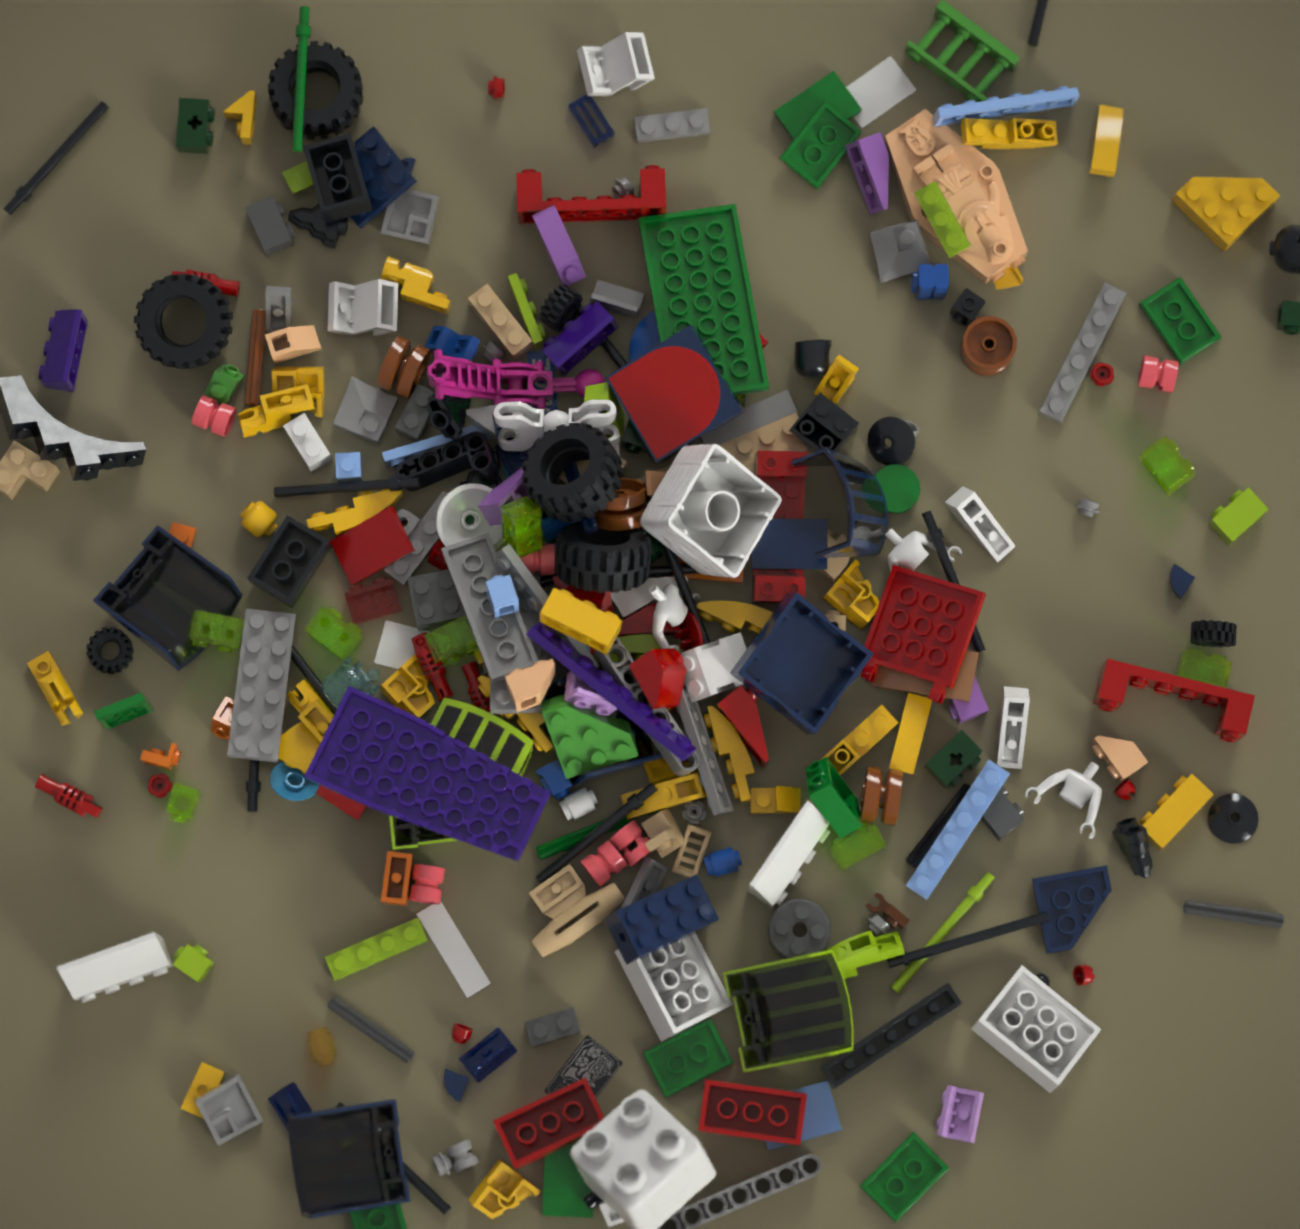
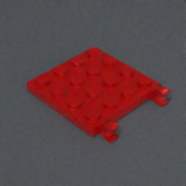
M893 565L864 644L874 654L863 668L860 677L874 683L879 665L933 682L934 684L928 699L942 704L945 698L946 687L953 689L986 594L972 588Z

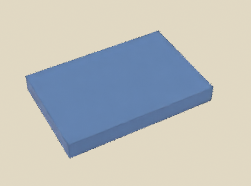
M828 1080L791 1090V1092L807 1094L801 1141L842 1130ZM766 1141L768 1151L789 1145Z

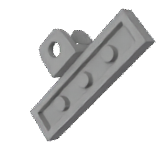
M444 490L422 520L405 509H400L397 513L401 523L408 521L404 529L415 551L387 566L384 571L404 586L408 583L407 577L414 575L439 539L436 530V513L441 501L448 494Z

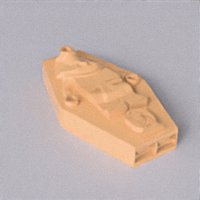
M924 109L887 134L884 139L911 221L918 219L922 235L945 252L914 192L928 184L937 181L971 244V247L952 258L985 284L990 280L996 282L1005 275L1004 271L1010 266L1015 269L1025 262L1024 257L1028 251L1000 170L992 160L974 146L962 145V137L947 125L934 127L932 119L934 115Z

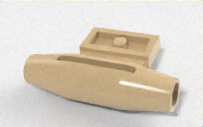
M569 864L529 892L541 912L553 919L531 942L542 957L568 946L604 921L625 900V897L614 882L586 896L585 884L571 864Z

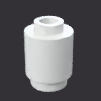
M585 787L563 797L564 800L559 802L567 820L572 818L576 820L596 810L594 805L598 803L592 789L587 791Z

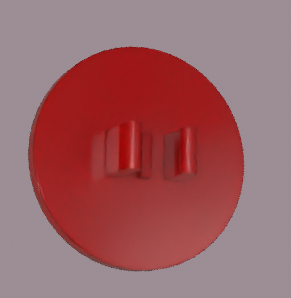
M687 612L685 619L680 624V629L677 630L675 635L676 639L680 638L681 644L679 648L683 649L684 652L704 645L700 625L696 617L690 612Z

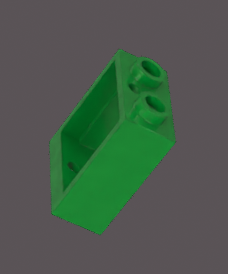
M825 757L819 761H814L805 768L809 798L838 836L842 838L862 827L858 798L829 759Z

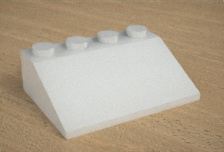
M807 800L749 884L747 891L771 908H773L775 903L779 906L788 895L784 891L788 884L794 885L802 874L799 871L804 862L810 863L816 854L813 848L819 841L823 844L831 832L827 829L830 824L811 802Z
M153 932L57 966V969L73 999H81V1002L85 1003L95 999V994L105 991L106 994H110L120 990L119 985L128 982L130 986L144 981L143 977L153 974L154 977L168 973L167 968L173 967L164 938Z
M696 933L626 965L619 949L614 951L661 1042L733 1005Z
M1023 965L971 1028V1030L1049 1093L1060 1085L1102 1030Z

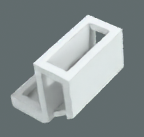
M625 32L601 47L582 46L577 49L588 96H609L628 86L630 91L636 90L655 79L644 33Z
M382 279L358 285L336 281L329 283L327 331L344 335H357L373 331V336L396 332L398 283Z
M741 632L680 653L686 668L684 683L691 703L744 685L730 674L747 650Z

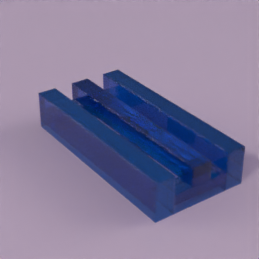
M586 94L568 105L569 110L594 148L599 143L605 142L607 138L615 136L614 130L592 96ZM587 101L607 131L606 133H602L584 105V102ZM577 106H579L582 112L584 113L585 117L587 118V120L595 130L596 134L598 135V138H595L590 129L588 128L587 124L577 111Z

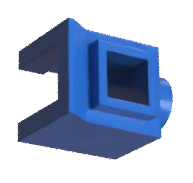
M558 759L535 771L536 775L541 777L540 782L543 788L549 790L550 795L556 798L557 801L570 794L568 790L572 789V784L569 779H566Z

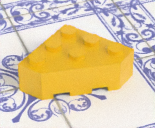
M1192 177L1175 194L1172 202L1225 252L1276 203L1280 195L1263 178Z

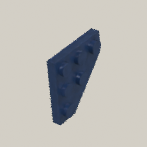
M374 126L357 139L354 144L373 209L350 216L360 228H363L417 182Z
M1107 865L1032 879L1038 914L1047 911L1050 921L1040 924L1046 954L1067 951L1074 947L1112 890Z

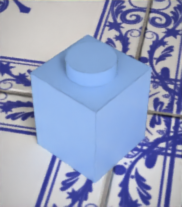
M335 453L337 482L363 481L361 453Z
M497 575L486 581V592L495 618L519 611V600L510 575Z

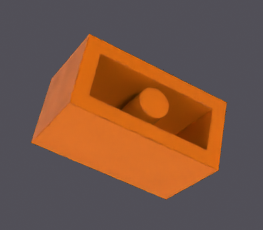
M387 851L381 894L382 904L408 906L414 861L413 854Z

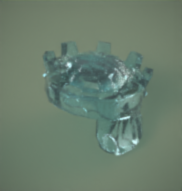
M347 657L335 672L323 678V692L336 708L339 707L348 686L372 696L380 690V686L373 685V681L379 679V670L371 668L368 671L369 673L366 674L362 670L363 663L358 661L355 665L351 664L352 659Z

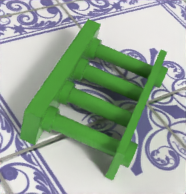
M941 0L935 10L936 22L917 45L910 40L908 41L905 49L907 56L915 63H922L965 95L967 101H985L988 98L983 94L1000 72L1007 68L1013 71L1018 65L1020 57L947 2ZM950 25L956 30V35L940 56L934 59L925 50L943 27ZM969 39L975 44L976 49L955 74L944 65L962 42ZM989 54L995 59V64L979 85L973 88L964 79L981 57Z

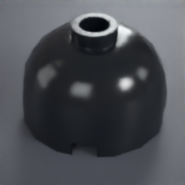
M1289 225L1281 229L1277 233L1275 241L1270 242V256H1274L1276 265L1286 273L1300 274V225Z

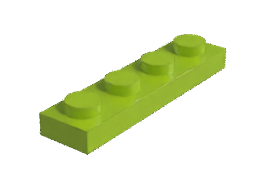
M415 918L328 955L325 959L334 981H337L426 943L428 939L419 918Z

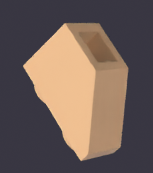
M314 325L287 327L265 334L274 364L322 349Z
M553 659L537 661L531 667L523 670H513L509 675L505 676L506 687L517 712L541 704L556 674Z
M1099 735L1092 740L1094 753L1099 759L1104 758L1109 765L1106 767L1113 779L1118 778L1120 782L1148 763L1132 741Z

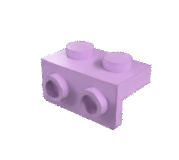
M572 671L567 673L564 701L573 703L574 706L596 711L597 714L608 716L617 710L615 706Z
M947 1085L941 1099L943 1105L942 1113L936 1123L937 1134L949 1139L974 1143L984 1093Z

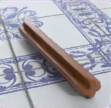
M256 309L252 312L245 404L249 406H258L260 402L266 333V311Z

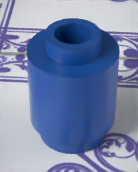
M732 847L710 852L709 856L704 857L708 876L715 875V877L737 872V866L742 865L739 851H733Z

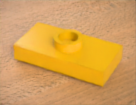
M201 1062L180 1109L204 1119L194 1099L219 1086L226 1072Z

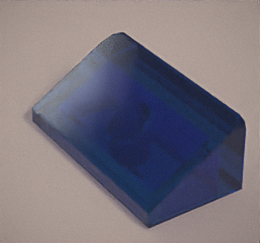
M498 1027L461 1056L459 1060L477 1082H481L517 1052V1049Z
M294 1082L283 1087L268 1098L287 1130V1114L313 1111ZM312 1117L295 1120L296 1137L305 1136L320 1126L321 1123L318 1118Z

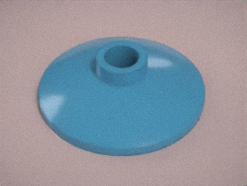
M284 762L277 764L270 774L272 789L280 797L287 800L302 801L309 799L316 794L320 786L306 779L299 769L290 768Z

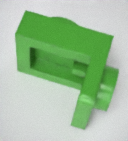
M223 364L215 370L204 395L216 399L219 404H229L238 383L243 380L244 375L235 366Z

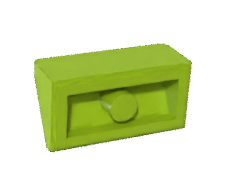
M307 161L282 172L292 195L314 185Z

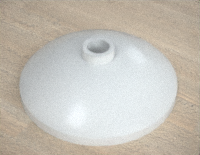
M464 484L454 488L443 498L436 513V530L445 547L488 532L495 550L502 545L507 537L509 524L490 526L478 508V505L493 490L492 488L482 484ZM468 515L473 517V521L470 524H467L465 521Z

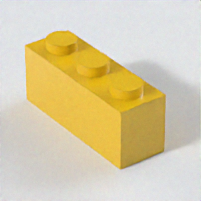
M553 588L540 612L539 619L540 623L606 655L621 631L622 620H619L616 614L609 611L603 612L597 609L593 603L587 600L582 602L574 598L573 594L569 591Z
M1190 774L1187 778L1182 775L1173 785L1176 790L1170 796L1165 793L1156 803L1159 808L1153 814L1148 811L1139 821L1147 830L1148 841L1159 851L1214 795L1193 774Z

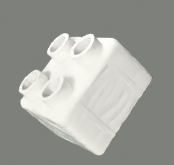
M717 444L684 446L677 454L641 516L640 524L648 533L698 573L736 578L748 561L751 552L760 540L769 521L772 520L782 499L776 491L756 477Z
M638 1090L625 1098L617 1108L592 1130L588 1131L570 1151V1155L584 1182L631 1229H657L716 1175V1171L699 1140L644 1090Z

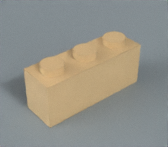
M488 284L468 297L471 309L513 362L533 348L532 339Z

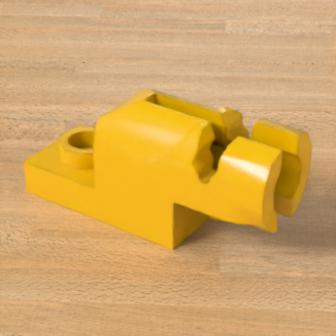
M387 257L381 278L382 280L398 283V288L402 287L400 293L402 300L447 315L449 314L451 302L447 299L448 296L440 292L430 293L434 282V275L428 269L408 262L405 263V267L400 269L398 259Z
M306 384L260 395L261 405L238 413V419L244 438L255 436L258 431L264 434L271 430L282 428L283 425L291 421L290 414L314 409L309 386Z
M49 651L27 663L61 726L71 723L65 713L66 708L70 707L77 719L84 714Z
M304 679L296 685L304 699L296 690L289 691L286 697L300 713L298 718L321 742L334 714L315 689Z

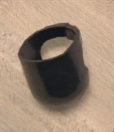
M832 340L795 342L794 365L796 372L806 378L824 376L830 368L829 350Z

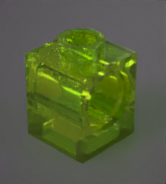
M175 783L166 812L171 815L170 819L185 824L186 820L193 821L202 794L200 790ZM182 798L188 799L190 803L185 811L177 809V802Z

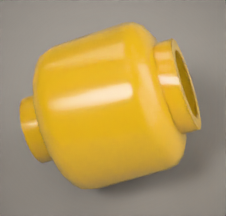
M251 501L240 514L242 527L256 538H260L264 534L270 536L278 526L275 523L277 513L263 501H257L256 503Z

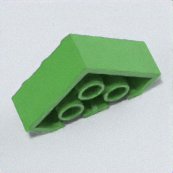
M565 694L542 701V714L566 779L638 756L637 744L628 721L621 718L617 719L610 715H599L596 711L587 708L576 707L573 703L564 701Z

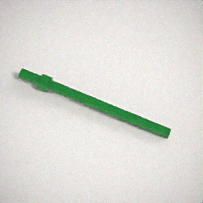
M307 6L300 7L299 25L296 26L298 49L292 141L293 152H302L308 38L311 37V26H309L310 8Z

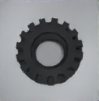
M566 284L559 285V288L556 287L554 292L548 295L549 298L543 302L545 305L540 308L539 320L555 332H560L567 322L572 319L574 320L575 314H578L580 311L578 308L582 306V296Z
M1213 620L1192 622L1190 643L1204 647H1233L1236 645L1237 625L1235 623Z
M105 627L101 631L97 630L94 632L95 635L89 638L90 643L86 647L88 649V652H86L91 664L102 673L114 674V672L120 673L123 668H127L129 666L128 663L132 662V653H134L133 644L128 636L120 629L117 630L114 627L110 629ZM110 641L117 643L120 648L119 655L113 660L104 659L101 655L102 646Z

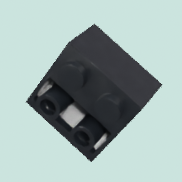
M820 392L790 428L789 432L815 452L823 448L838 452L858 429L859 422Z

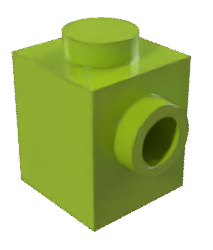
M189 944L185 948L181 946L173 957L176 960L173 965L198 983L202 982L215 963L206 957L208 952L198 944H195L194 947Z

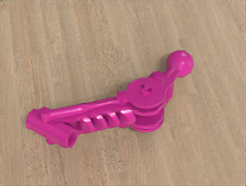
M441 349L434 351V362L428 366L429 385L435 388V398L438 400H442L444 395L461 398L477 397L494 400V405L518 401L526 403L532 408L546 409V400H553V393L577 392L579 396L585 398V386L605 383L603 375L595 369L582 370L576 377L552 378V371H545L544 362L537 361L534 365L521 363L520 361H510L503 364L501 360L493 359V366L473 363L463 358L442 355ZM537 381H543L547 384V387L542 391H538L533 385ZM528 382V390H523V383ZM500 383L508 384V390L501 389Z

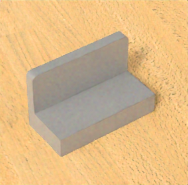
M597 280L594 292L590 297V303L594 304L598 301L606 310L637 319L645 294Z

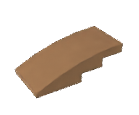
M966 651L953 689L946 687L945 698L970 702L979 652ZM878 665L877 677L874 683L871 682V687L929 696L934 683Z

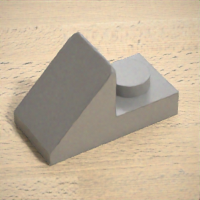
M266 287V333L292 327L294 299L291 295V287Z
M498 404L466 410L469 423L497 440L493 412ZM504 413V414H501V415H502V416H509V415H512V414H510V413Z

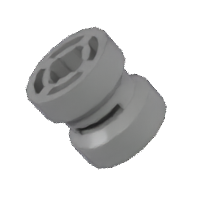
M469 1139L446 1149L448 1155L452 1158L454 1157L453 1167L456 1173L479 1163L477 1156L470 1151L472 1144Z

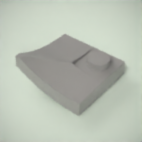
M408 189L387 207L381 234L430 244L440 196Z
M918 219L870 232L881 283L917 272L920 264H931Z
M351 376L333 426L379 444L398 405L399 399Z
M239 1074L234 1075L224 1083L194 1099L218 1146L264 1122Z

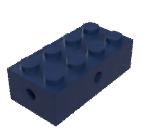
M696 874L615 911L606 917L604 921L626 965L709 927L718 921L719 917Z

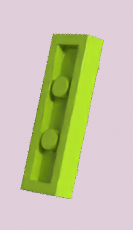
M937 181L914 192L949 258L971 247Z
M517 273L509 275L508 282L528 335L533 341V348L542 347V338H545L546 335L542 324H536L534 319L537 311L533 301L528 302L525 293L529 292L524 278L519 279Z

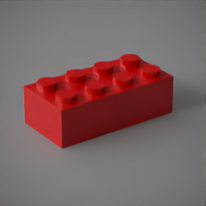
M585 1077L495 1119L493 1122L515 1170L581 1140L588 1131L592 1130L604 1119V1116Z
M706 1079L698 1131L800 1146L807 1094Z

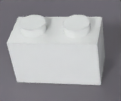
M305 413L283 425L285 432L311 473L332 461L329 451Z

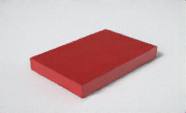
M389 506L330 541L351 585L360 583L415 551L393 506Z

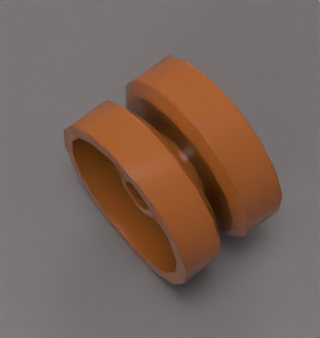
M984 316L975 319L967 327L960 343V355L963 364L971 372L980 376H993L1001 373L1009 366L1016 351L1017 338L1015 332L1005 320L996 316ZM990 344L992 348H987L986 345Z
M397 336L383 361L377 378V386L389 391L397 383V395L409 400L417 384H420L430 359L431 349L418 345L411 351L410 340Z
M620 478L622 483L620 489L615 491L616 497L612 502L609 501L606 504L607 507L602 512L601 510L595 512V519L600 529L623 531L641 527L640 519L647 507L645 504L647 500V487L644 482L632 478Z
M867 766L860 796L861 821L873 823L876 820L878 808H881L882 823L896 825L903 771L890 769L886 774L885 784H882L881 769L879 767Z

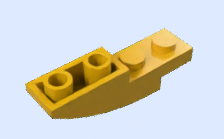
M972 118L961 120L962 145H977L979 149H1025L1058 145L1056 121L1012 118L1009 121Z
M385 489L376 493H372V491L360 492L357 494L358 497L353 498L355 508L350 509V506L336 508L335 512L330 514L325 512L314 513L311 515V518L306 519L308 528L315 532L334 528L335 534L338 537L389 506L394 507L404 496L403 491L391 492L389 489Z
M737 601L700 602L697 605L703 620L711 623L715 620L722 624V629L733 634L735 631L740 633L744 625H747L750 632L758 635L774 613L765 608Z
M481 675L477 678L481 683L478 687L488 698L490 696V678ZM542 713L499 714L502 718L506 716L507 719H512L518 715L519 718L516 721L525 732L527 730L531 732L534 736L532 739L534 745L540 752L544 750L546 753H550L555 749L552 739L543 729L546 722Z
M882 704L823 758L827 757L842 776L877 745L899 722Z
M708 706L707 713L703 715L706 728L712 729L713 738H710L714 753L717 752L719 758L729 756L725 763L728 774H733L735 784H731L734 799L739 798L740 804L748 803L751 801L746 777L753 776L755 773L750 756L731 723L715 707Z
M697 772L655 784L658 791L645 800L641 808L629 813L626 816L627 820L707 798L705 788L700 783V773ZM644 788L620 795L622 804H626L628 802L627 799L634 793L638 794Z

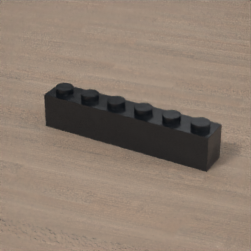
M946 983L853 1045L852 1051L841 1053L823 1065L820 1070L832 1088L835 1089L960 1006L962 1002L950 984Z

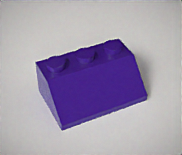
M598 301L585 306L581 311L582 315L575 321L572 319L563 326V332L557 337L552 336L544 344L545 348L542 352L563 376L569 373L619 328L612 315Z
M82 310L55 311L54 318H50L48 331L51 332L50 341L45 342L43 352L44 356H46L45 365H41L39 370V380H41L45 388L74 393L88 320Z

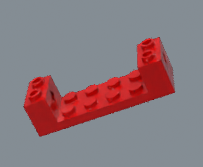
M657 165L645 166V169H640V198H636L635 195H623L620 199H611V196L604 195L589 200L586 197L577 196L573 197L572 200L550 197L547 201H543L541 172H536L534 169H525L521 173H516L519 224H535L532 215L555 205L563 223L638 220V217L666 214L665 168H660Z
M758 450L755 453L754 475L776 491L782 499L772 519H804V489L808 465H792V461L808 455V452ZM752 569V603L780 604L788 593L794 592L805 598L803 570Z
M1108 658L1101 666L1093 704L1098 705L1099 710L1112 712L1113 709L1117 710L1123 704L1129 682V686L1132 688L1144 689L1145 686L1153 688L1154 693L1165 696L1168 693L1178 695L1180 700L1192 702L1193 699L1203 701L1202 705L1217 708V705H1220L1214 735L1220 736L1222 741L1234 743L1235 740L1239 741L1247 733L1255 695Z

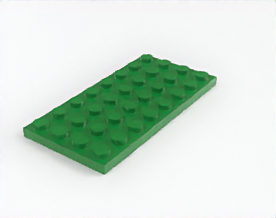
M736 204L638 217L659 342L665 341L687 326L692 325L712 355L718 372L728 382L735 395L769 391V382Z

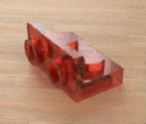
M387 577L374 580L373 585L363 587V584L352 586L349 588V592L344 593L354 625L402 611L392 579L387 580Z

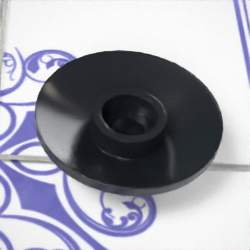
M884 417L876 421L870 428L867 443L870 453L878 462L884 465H900L906 462L913 454L915 436L911 427L904 420L897 417ZM886 438L891 440V447L885 444Z
M1235 793L1223 795L1215 800L1210 807L1208 813L1209 827L1212 833L1223 842L1231 844L1244 842L1257 829V809L1243 795ZM1232 813H1236L1239 816L1238 822H1233L1230 819Z

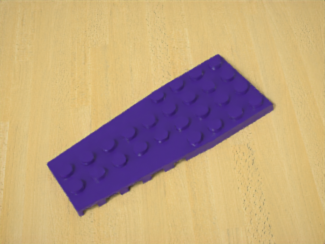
M348 686L304 776L316 784L373 810L514 861L520 860L550 797L549 790L543 789L530 779L518 775L505 765H501L490 759L487 755L468 747L462 741L450 737L446 732L415 715L351 686Z

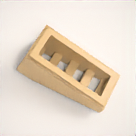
M688 822L683 836L684 844L679 848L672 872L686 877L698 874L712 834L711 829ZM693 832L705 836L704 840L692 837L690 833ZM687 842H691L693 844L701 846V849L698 850L686 846ZM684 851L698 856L697 860L683 856ZM680 861L694 865V869L680 866Z

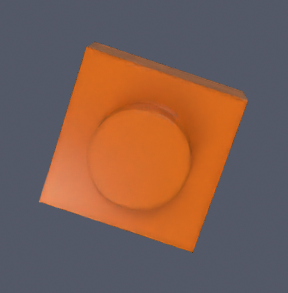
M172 522L169 533L192 549L197 529Z

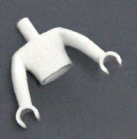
M892 528L885 534L895 545L887 557L890 572L893 565H902L912 571L916 569L929 556V553L922 544L936 551L933 542L930 543L928 536L921 532L913 531L903 539ZM945 546L951 562L955 561L950 556L951 550H955L959 555L962 554L958 546H951L950 548Z
M654 584L648 590L657 600L653 615V636L661 649L675 648L676 651H679L678 646L669 645L664 637L663 629L666 621L672 627L680 625L687 615L688 608L676 585L668 584L661 591ZM692 594L694 601H700L701 597L699 594Z
M1091 761L1083 774L1069 768L1057 772L1045 779L1036 788H1028L1025 792V797L1027 799L1032 792L1038 794L1034 800V804H1037L1044 792L1060 782H1065L1063 789L1059 793L1060 797L1079 809L1090 800L1086 821L1081 825L1080 833L1082 834L1085 828H1091L1092 833L1089 835V839H1092L1096 834L1094 822L1101 802L1102 789L1091 779L1099 766Z

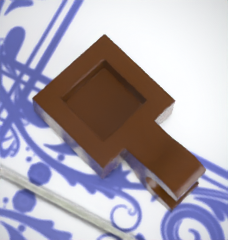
M876 893L874 896L880 901L879 906L873 907L868 903L866 908L873 913L882 912L886 916L884 921L892 928L896 929L899 927L903 929L910 919L893 905L889 904L881 894Z

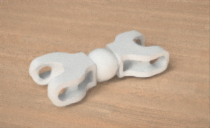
M589 400L578 408H569L568 414L561 410H553L545 415L544 409H535L526 403L518 401L500 403L493 412L496 424L499 427H503L498 434V443L500 448L505 451H526L534 445L538 438H543L545 436L544 433L548 430L553 431L557 429L556 426L562 424L569 426V423H579L580 426L582 423H586L601 430L605 436H613L608 438L613 447H616L620 441L619 430L612 424L616 418L617 410L615 404L610 400ZM604 410L609 411V412H607V413H605V414L600 413L601 411H604ZM510 413L512 415L502 416L501 414ZM509 437L515 438L511 441L506 440Z

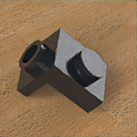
M966 288L951 308L950 314L953 316L952 319L960 326H969L985 305V300Z

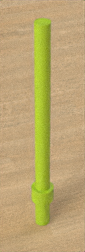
M987 872L976 886H972L967 891V897L925 947L941 943L971 906L981 900L984 896L983 892L995 879L991 873ZM929 957L911 962L891 988L896 993H899Z

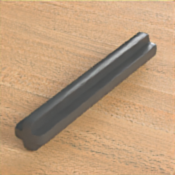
M1186 900L1184 903L1185 914L1281 928L1284 923V915L1193 900Z
M333 997L329 1001L327 1007L405 1063H409L415 1053L410 1048L337 997Z

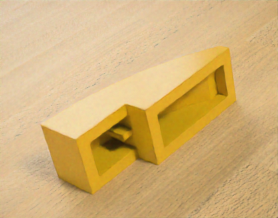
M1099 105L1089 173L1114 177L1121 138L1123 108Z
M908 692L889 763L890 769L914 774L932 700L928 699V697Z

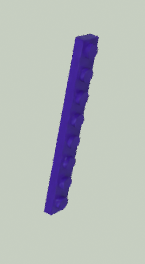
M538 623L530 628L526 634L682 762L689 758L697 749L692 745L688 737L682 734L679 735L674 731L668 721L658 718L653 714L652 709L647 704L640 703L632 697L633 694L630 690L620 687L613 681V677L610 674L600 671L595 667L594 662L589 657L579 654L574 650V646L569 641L558 637L553 628L542 623Z

